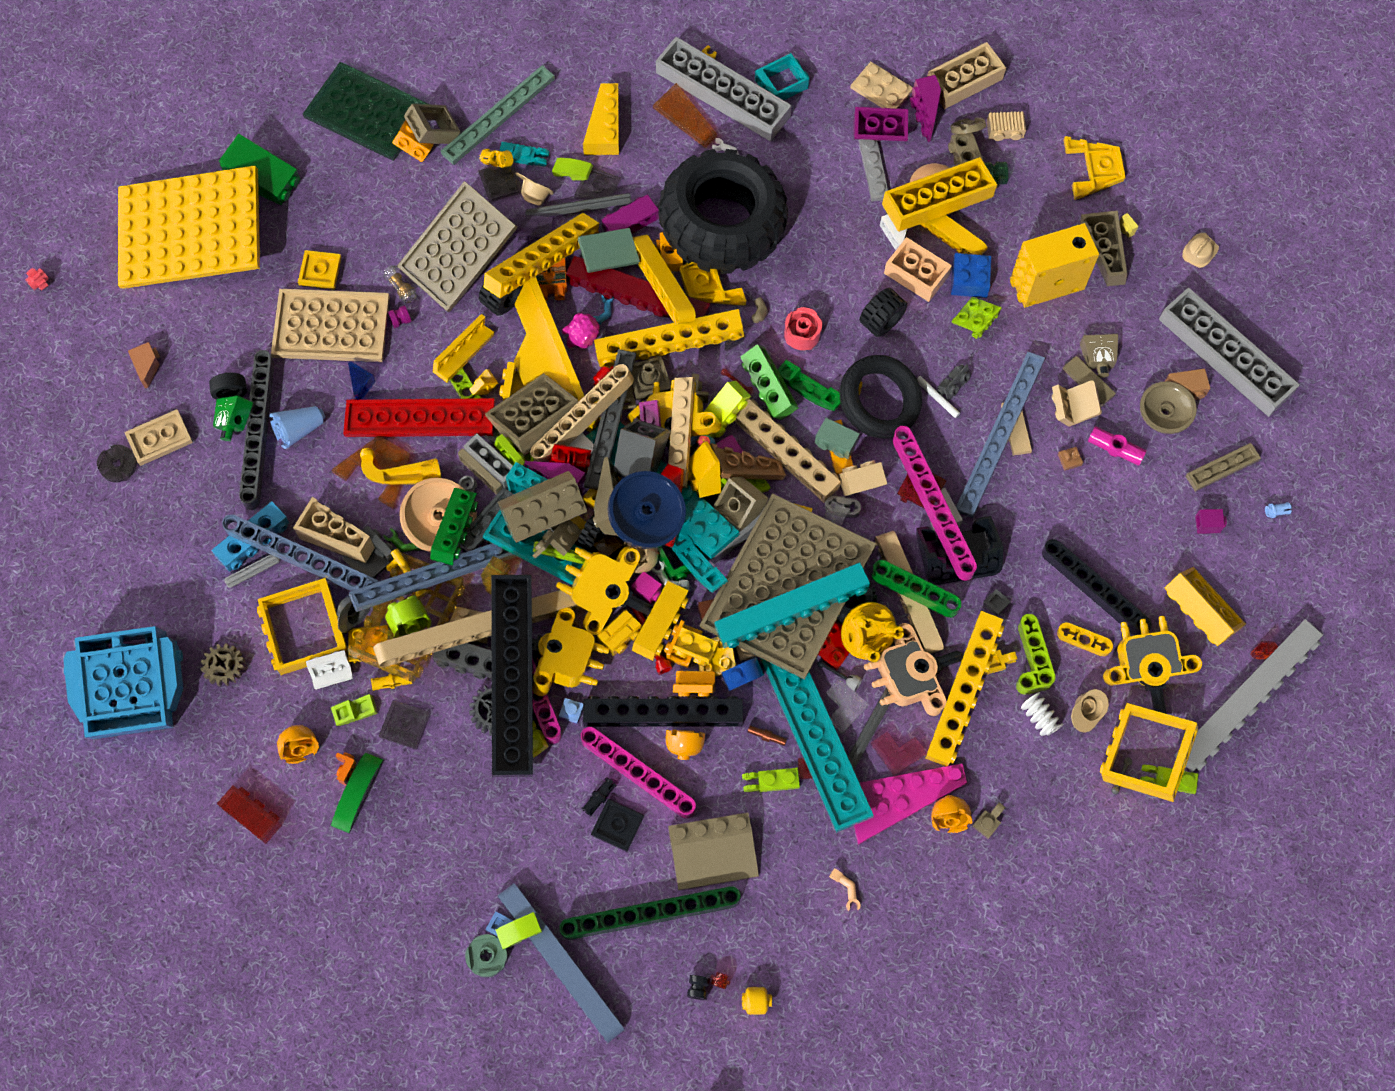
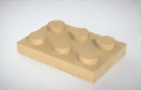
M870 62L850 87L881 108L899 109L912 93L910 85L873 62Z
M178 409L124 432L140 466L193 443Z

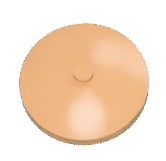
M430 478L418 482L407 492L400 507V523L405 535L415 546L431 553V547L454 487L465 490L459 484L444 478ZM472 512L471 517H473V521L477 518V512Z

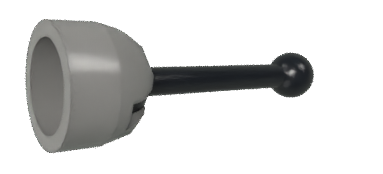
M820 660L818 662L820 668L824 667L845 679L846 686L853 692L857 691L863 680L857 675L847 677L826 665L825 661Z

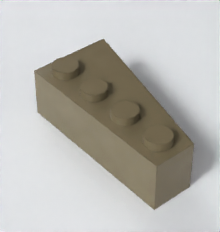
M1118 211L1081 214L1080 224L1085 223L1099 252L1096 263L1106 285H1125L1127 269Z

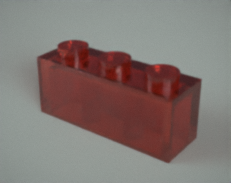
M232 785L217 802V805L264 844H267L282 826L278 822L280 817L272 811L267 813L263 809L265 805L256 798L252 801L248 797L250 793L240 786L237 789Z

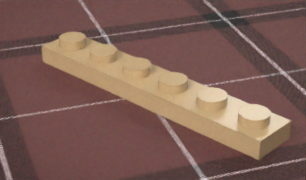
M693 377L675 378L668 464L684 469L682 488H687L695 386V379Z

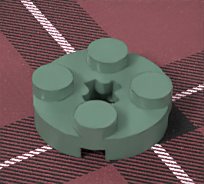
M490 934L480 935L473 939L465 953L468 967L474 974L480 977L497 975L504 969L508 956L507 949H502L499 939ZM485 950L492 954V957L487 962H485V959H481V955H484Z

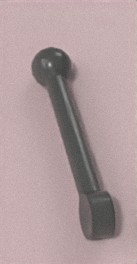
M1127 757L1124 759V767L1121 774L1125 775L1128 766L1132 764L1131 758ZM1115 785L1111 792L1117 795L1119 793V786Z

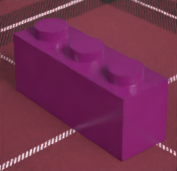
M647 194L643 197H638L629 205L622 206L618 211L607 214L602 219V228L605 232L630 228L632 234L658 220L659 210Z

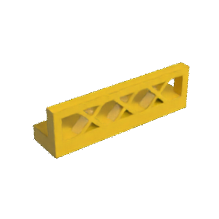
M480 314L434 360L433 373L448 383L494 336V332L485 326L484 315Z

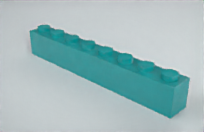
M857 563L714 622L715 629L723 648H734L741 641L746 639L747 641L754 640L758 637V634L763 632L771 633L780 625L787 626L792 624L797 618L811 616L814 611L819 609L820 611L827 610L836 602L839 604L844 603L853 595L861 596L869 589L870 582L861 563Z

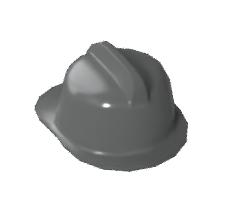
M345 597L336 609V615L339 616L338 629L342 633L350 631L362 622L369 613L370 608L356 612L350 597Z

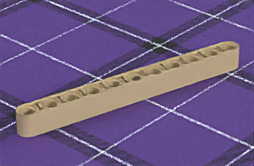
M561 590L532 598V623L556 617L558 611L563 608L580 609L581 607L571 600L570 595ZM491 610L378 643L373 649L379 666L387 667L491 636Z

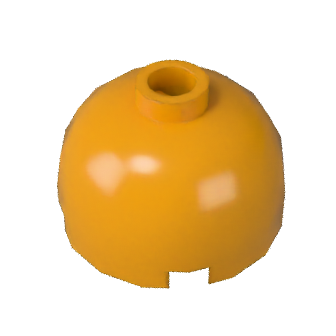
M294 725L286 728L277 740L279 757L281 760L285 759L286 763L289 764L303 762L307 760L303 758L304 756L311 753L315 755L319 749L314 732L303 725Z
M666 730V746L672 754L678 755V759L690 760V756L697 755L704 747L705 733L700 732L699 734L687 730Z
M953 795L945 796L938 800L932 809V826L937 831H940L939 828H950L947 833H958L968 829L967 825L969 823L972 824L970 806L964 799Z

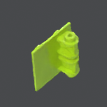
M972 297L951 322L973 332L972 336L977 339L982 337L984 331L998 318L999 311L1002 308Z

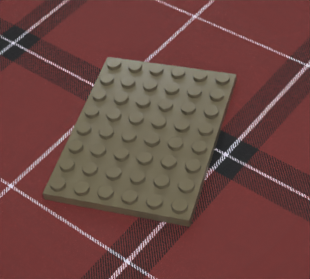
M772 493L726 576L728 582L720 587L700 623V627L718 636L714 622L857 563H861L864 570L876 547V543ZM836 602L827 610L820 611L819 609L807 618L800 617L795 619L790 625H780L771 633L763 632L758 634V637L754 640L747 641L746 639L741 641L738 647L805 680L846 602L840 604Z

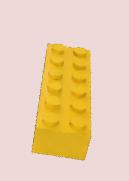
M979 157L885 191L882 205L897 231L900 232L992 198L997 183Z

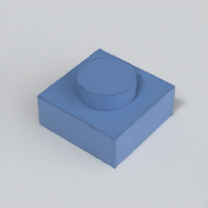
M495 911L485 930L498 937L495 930L513 920Z

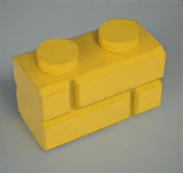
M624 610L597 635V640L600 644L610 649L609 652L613 656L617 653L622 654L628 647L627 644L631 640L635 641L642 625L627 610Z

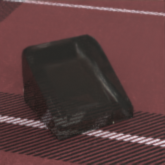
M745 333L744 337L738 340L727 339L724 350L728 352L742 343Z

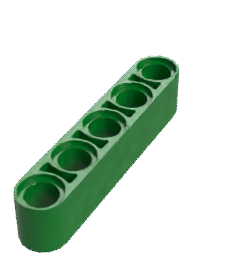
M879 560L874 564L872 578L877 583L946 617L953 618L958 614L962 603L956 595L885 560ZM877 569H883L886 573L879 574ZM899 577L903 582L897 583L894 578ZM917 586L921 591L916 592L912 587ZM936 595L938 600L934 601L929 596ZM947 604L955 605L956 609L948 608Z

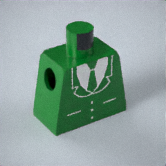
M239 396L216 400L213 426L222 430L221 440L231 441L233 432L244 430L253 402Z

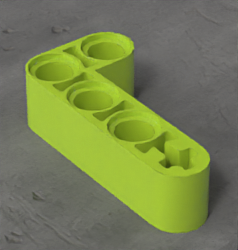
M1026 614L1018 624V631L1031 672L1022 674L1016 683L1017 691L1023 695L1048 690L1055 681V673L1038 619L1033 614ZM1029 640L1036 641L1038 646H1032ZM1035 658H1040L1043 664L1036 663ZM1041 676L1047 677L1049 683H1044L1041 680ZM1022 681H1028L1030 687L1023 686Z

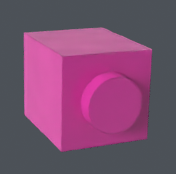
M642 572L631 585L632 592L649 604L653 601L656 602L662 591V584L645 572Z

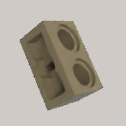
M973 133L951 135L948 149L954 155L955 166L968 162L965 159L971 161L980 157L983 161Z

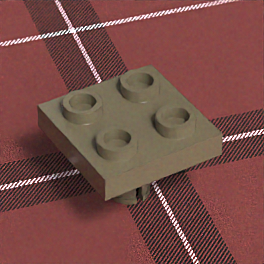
M662 356L634 363L632 389L636 401L648 398L653 394L654 382L660 383V392L671 391V383Z

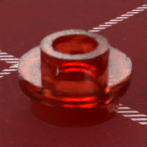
M717 972L716 975L711 974L712 985L722 989H726L727 985H730L731 981L727 980V975Z

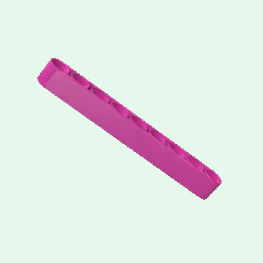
M900 426L895 430L893 445L957 576L964 581L970 580L977 568L973 555L912 431L907 426ZM898 436H904L906 439H900ZM906 452H912L914 455H908ZM914 468H920L922 471L917 472ZM922 484H927L930 488H924ZM931 500H934V501H936L938 504H937V505H934V504H932L930 501H931ZM938 517H944L946 521H940ZM951 533L954 538H949L946 534ZM954 550H960L962 555L956 554ZM962 567H968L971 571L966 572Z

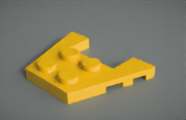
M1068 136L1064 137L1066 154L1084 153L1089 181L1073 182L1074 200L1125 180L1120 147L1098 142L1093 144L1083 139L1078 141Z
M694 262L686 263L680 267L679 272L687 296L708 303L746 305V298L742 288L723 290L717 269H710V272L699 269L698 265Z

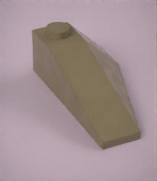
M605 457L594 504L595 517H593V522L596 528L599 527L604 534L618 536L610 524L607 509L610 494L619 483L617 472L613 471V463L608 457Z

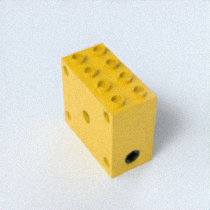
M1085 223L1022 243L1010 277V283L1012 287L1016 288L1017 299L1020 303L1022 302L1024 308L1085 289L1099 256V252Z

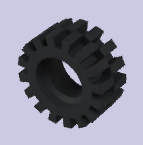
M595 514L588 519L578 539V544L590 551H594V544L604 536L599 527L596 528L593 522Z

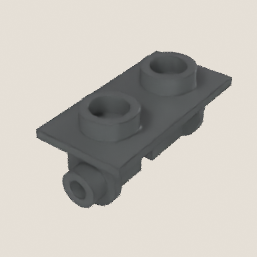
M968 365L956 366L948 375V378L952 380L945 378L938 386L937 392L941 395L945 394L947 401L956 396L959 389L969 381L971 374Z

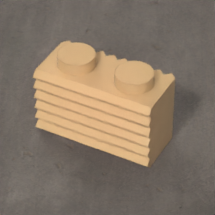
M990 112L987 118L988 138L995 141L1024 138L1026 132L1024 112Z

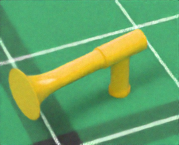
M398 548L393 550L391 555L394 559L387 564L386 569L392 572L399 566L404 573L411 571ZM422 589L416 591L417 599L424 597L431 590Z

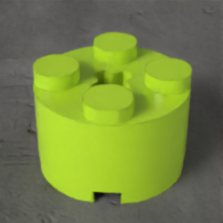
M410 596L398 603L393 602L387 607L388 612L385 619L395 638L422 631L426 627L428 629L431 626V619L422 602L416 596Z

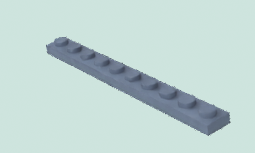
M1027 352L956 506L960 514L971 518L974 517L1045 362V357Z
M492 543L460 554L459 559L455 558L453 565L436 562L349 592V597L356 612L517 556Z

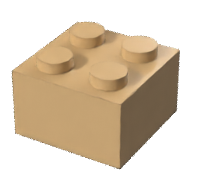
M875 460L860 464L861 468H857V465L842 469L843 473L838 474V477L841 481L840 485L843 495L848 496L886 485L887 481L882 463H875Z

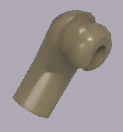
M761 297L754 301L757 307L755 314L751 317L754 323L762 322L768 314L767 307Z

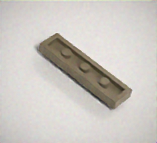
M1249 443L1187 473L1185 477L1196 492L1258 462L1261 457L1253 445Z

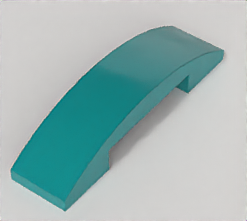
M681 529L676 536L672 550L694 577L713 593L727 583L728 580L717 567L711 565L695 547L692 539Z

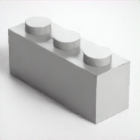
M475 434L463 446L464 450L500 482L502 487L508 489L506 476L513 465L483 438Z

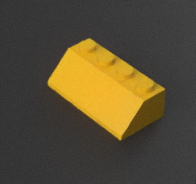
M1194 567L1181 572L1165 587L1168 596L1172 600L1177 601L1181 610L1194 620L1195 626L1202 629L1207 634L1208 640L1217 646L1224 643L1246 625Z

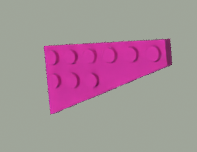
M963 764L860 782L874 818L854 825L858 845L966 785L967 780Z

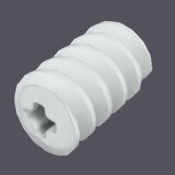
M1039 692L1027 699L1021 706V709H1028L1026 716H1033L1030 720L1031 723L1038 722L1035 728L1037 730L1042 729L1040 732L1041 736H1049L1064 724H1056L1059 717H1051L1054 710L1047 712L1050 705H1042L1045 698L1038 699Z

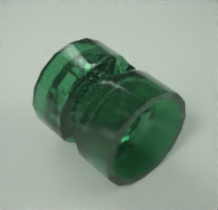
M997 161L994 165L991 162H984L997 185H1006L1008 182L1007 162Z

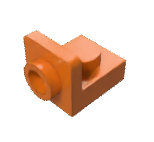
M344 752L343 755L337 753L335 757L344 763V765H340L338 768L337 780L341 784L347 785L357 766V762L354 760L355 757L349 753Z

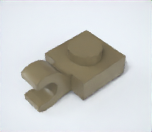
M999 802L991 813L985 810L972 827L989 839L1001 824L997 818L1005 809V806Z

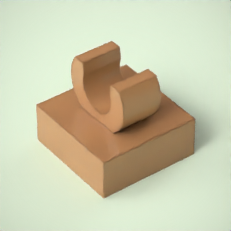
M1077 447L1058 452L1064 471L1082 466L1083 461Z

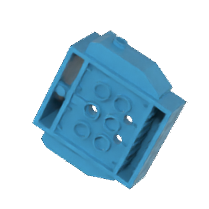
M156 626L75 638L76 650L66 652L63 659L67 700L78 720L83 723L85 738L100 739L174 728L172 712L176 711L183 691L181 671L183 653L182 650H179L177 641L167 637V632ZM145 639L146 643L139 645L123 644V642ZM120 669L124 670V674L122 676H119L118 671ZM133 697H137L136 704L131 702ZM113 700L117 701V705L115 707L111 706Z

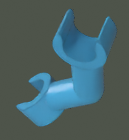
M602 295L604 313L598 317L594 316L599 326L603 321L611 317L613 297L606 300Z

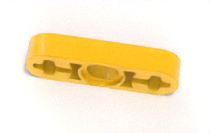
M1062 623L1057 630V636L1060 640L1096 655L1107 656L1113 649L1110 639L1071 623ZM1066 628H1068V629H1069V633H1071V634H1068L1067 636H1065V635H1064V631H1062V630H1065ZM1076 632H1079L1075 640H1073L1074 634ZM1081 635L1088 636L1090 643H1081L1079 637ZM1094 639H1096L1097 641L1095 642L1096 644L1093 648L1091 647V645L1093 644ZM1105 643V647L1108 649L1102 651L1099 645Z

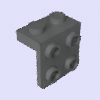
M367 525L362 531L370 536L375 547L367 562L363 563L344 555L343 560L350 568L375 578L394 559L391 555L394 548L388 542L384 543L381 540L382 536L375 528L372 530Z

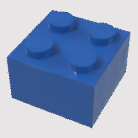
M955 253L952 261L951 295L987 298L990 290L991 256Z

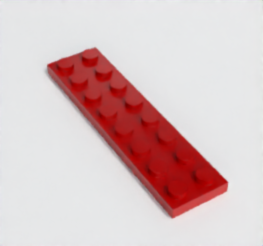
M494 398L346 400L343 435L345 437L474 436L475 434L479 436H493L494 425L489 421L485 413L495 407L496 401Z

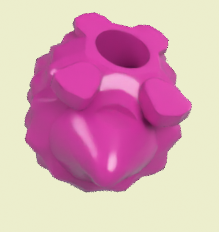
M577 313L570 324L562 329L564 335L568 334L567 347L578 346L584 349L588 348L599 336L600 326L596 318L590 314Z

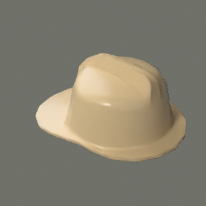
M516 173L523 180L521 193L525 201L541 206L549 194H554L549 188Z
M1199 233L1185 246L1182 257L1185 261L1198 268L1205 267L1217 254L1219 246L1206 233Z
M1093 689L1076 699L1071 719L1078 731H1091L1106 714L1109 703L1104 692Z

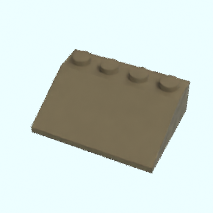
M543 373L489 410L485 415L500 434H503L505 438L508 437L512 441L514 449L525 456L530 453L532 446L578 403V400Z
M749 813L668 826L678 891L759 877Z

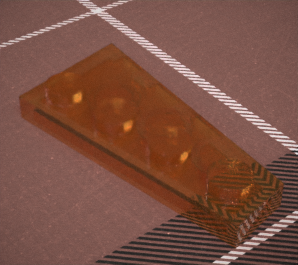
M677 83L653 104V109L704 148L717 138V133Z

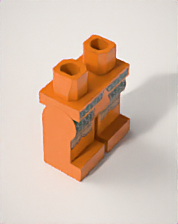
M565 258L552 265L550 272L547 269L536 276L545 301H548L547 294L554 293L555 300L565 299L567 292Z

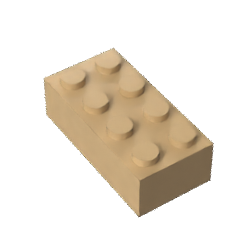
M986 42L928 71V76L936 75L941 88L939 102L946 109L1003 80L1006 67Z

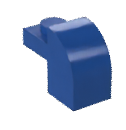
M757 657L721 672L729 691L764 676Z

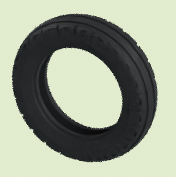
M871 355L853 363L844 374L840 385V402L847 419L859 431L875 438H893L898 427L907 426L911 428L918 419L922 407V392L913 372L901 361L890 356ZM878 373L889 377L897 384L903 396V408L897 418L882 420L866 411L859 398V384L864 376Z

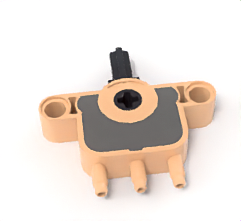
M902 623L899 627L903 628L904 631L902 632L907 637H902L901 639L894 638L896 646L884 650L877 662L871 661L865 664L864 669L872 670L878 668L882 678L872 682V687L876 688L885 685L888 692H890V696L880 700V705L895 703L899 706H908L921 701L927 714L937 716L944 709L947 701L935 675L939 674L943 667L961 662L962 654L957 650L936 657L935 654L931 655L925 652L914 628L910 624ZM932 702L938 703L939 707L933 706Z

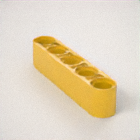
M947 215L920 224L925 229L928 228V231L939 239L942 238V241L951 248L957 249L958 253L983 255L987 250V246L982 240Z

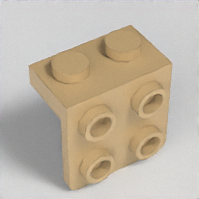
M1088 381L1068 390L1059 384L1052 387V400L1057 410L1055 411L1056 418L1068 427L1102 413L1098 390L1094 381Z

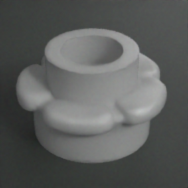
M471 476L462 477L458 483L466 491L474 492L477 487L476 480Z

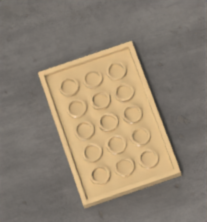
M279 289L271 348L272 358L383 362L390 300L389 293Z

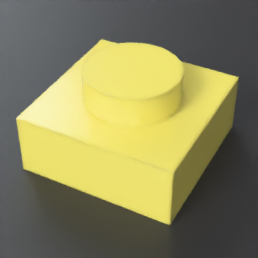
M1126 213L1121 217L1119 223L1121 232L1130 238L1135 235L1138 225Z

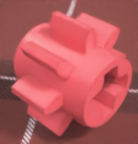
M32 268L26 273L28 278L25 281L33 290L39 288L42 291L48 286L46 281L49 278L40 268L37 271Z

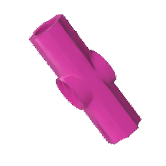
M1096 426L1088 439V442L1107 450L1111 456L1121 457L1138 466L1147 451L1128 442L1123 435H1113ZM1114 444H1118L1121 448H1116Z

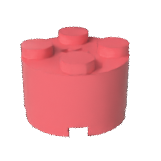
M801 307L797 308L796 311L790 312L785 321L784 337L786 343L797 350L813 349L820 340L822 321L817 313L810 308Z

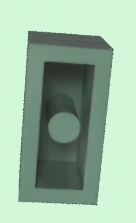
M825 418L816 434L815 444L823 450L828 449L834 452L837 457L849 459L858 443L860 433Z

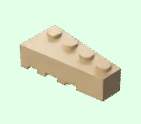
M314 497L311 498L293 527L299 539L363 563L367 562L375 548L369 535L353 524L346 522L343 517L333 513L330 508L320 504Z

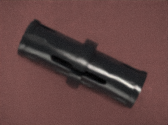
M606 778L597 791L594 790L592 792V797L581 809L591 817L597 808L606 802V797L617 785L611 779Z

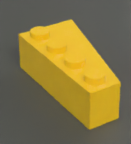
M618 83L600 84L583 142L584 155H619Z

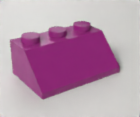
M855 107L853 118L854 139L908 141V109Z

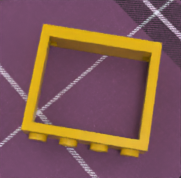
M326 578L257 599L259 603L257 613L259 618L262 617L264 621L261 624L262 631L269 639L266 645L269 653L272 652L274 659H271L274 671L277 670L280 675L307 667L306 661L316 657H322L343 650L348 654L344 634L338 629L336 607ZM322 592L337 647L284 664L268 608Z
M1127 703L1125 709L1120 711L1119 726L1114 728L1112 735L1114 738L1113 743L1108 745L1106 751L1107 760L1102 763L1100 768L1103 781L1174 802L1198 732L1197 722ZM1131 715L1186 730L1167 787L1111 771Z

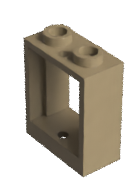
M411 104L404 115L419 143L449 144L460 134V130L446 105ZM427 120L436 121L440 129H431Z

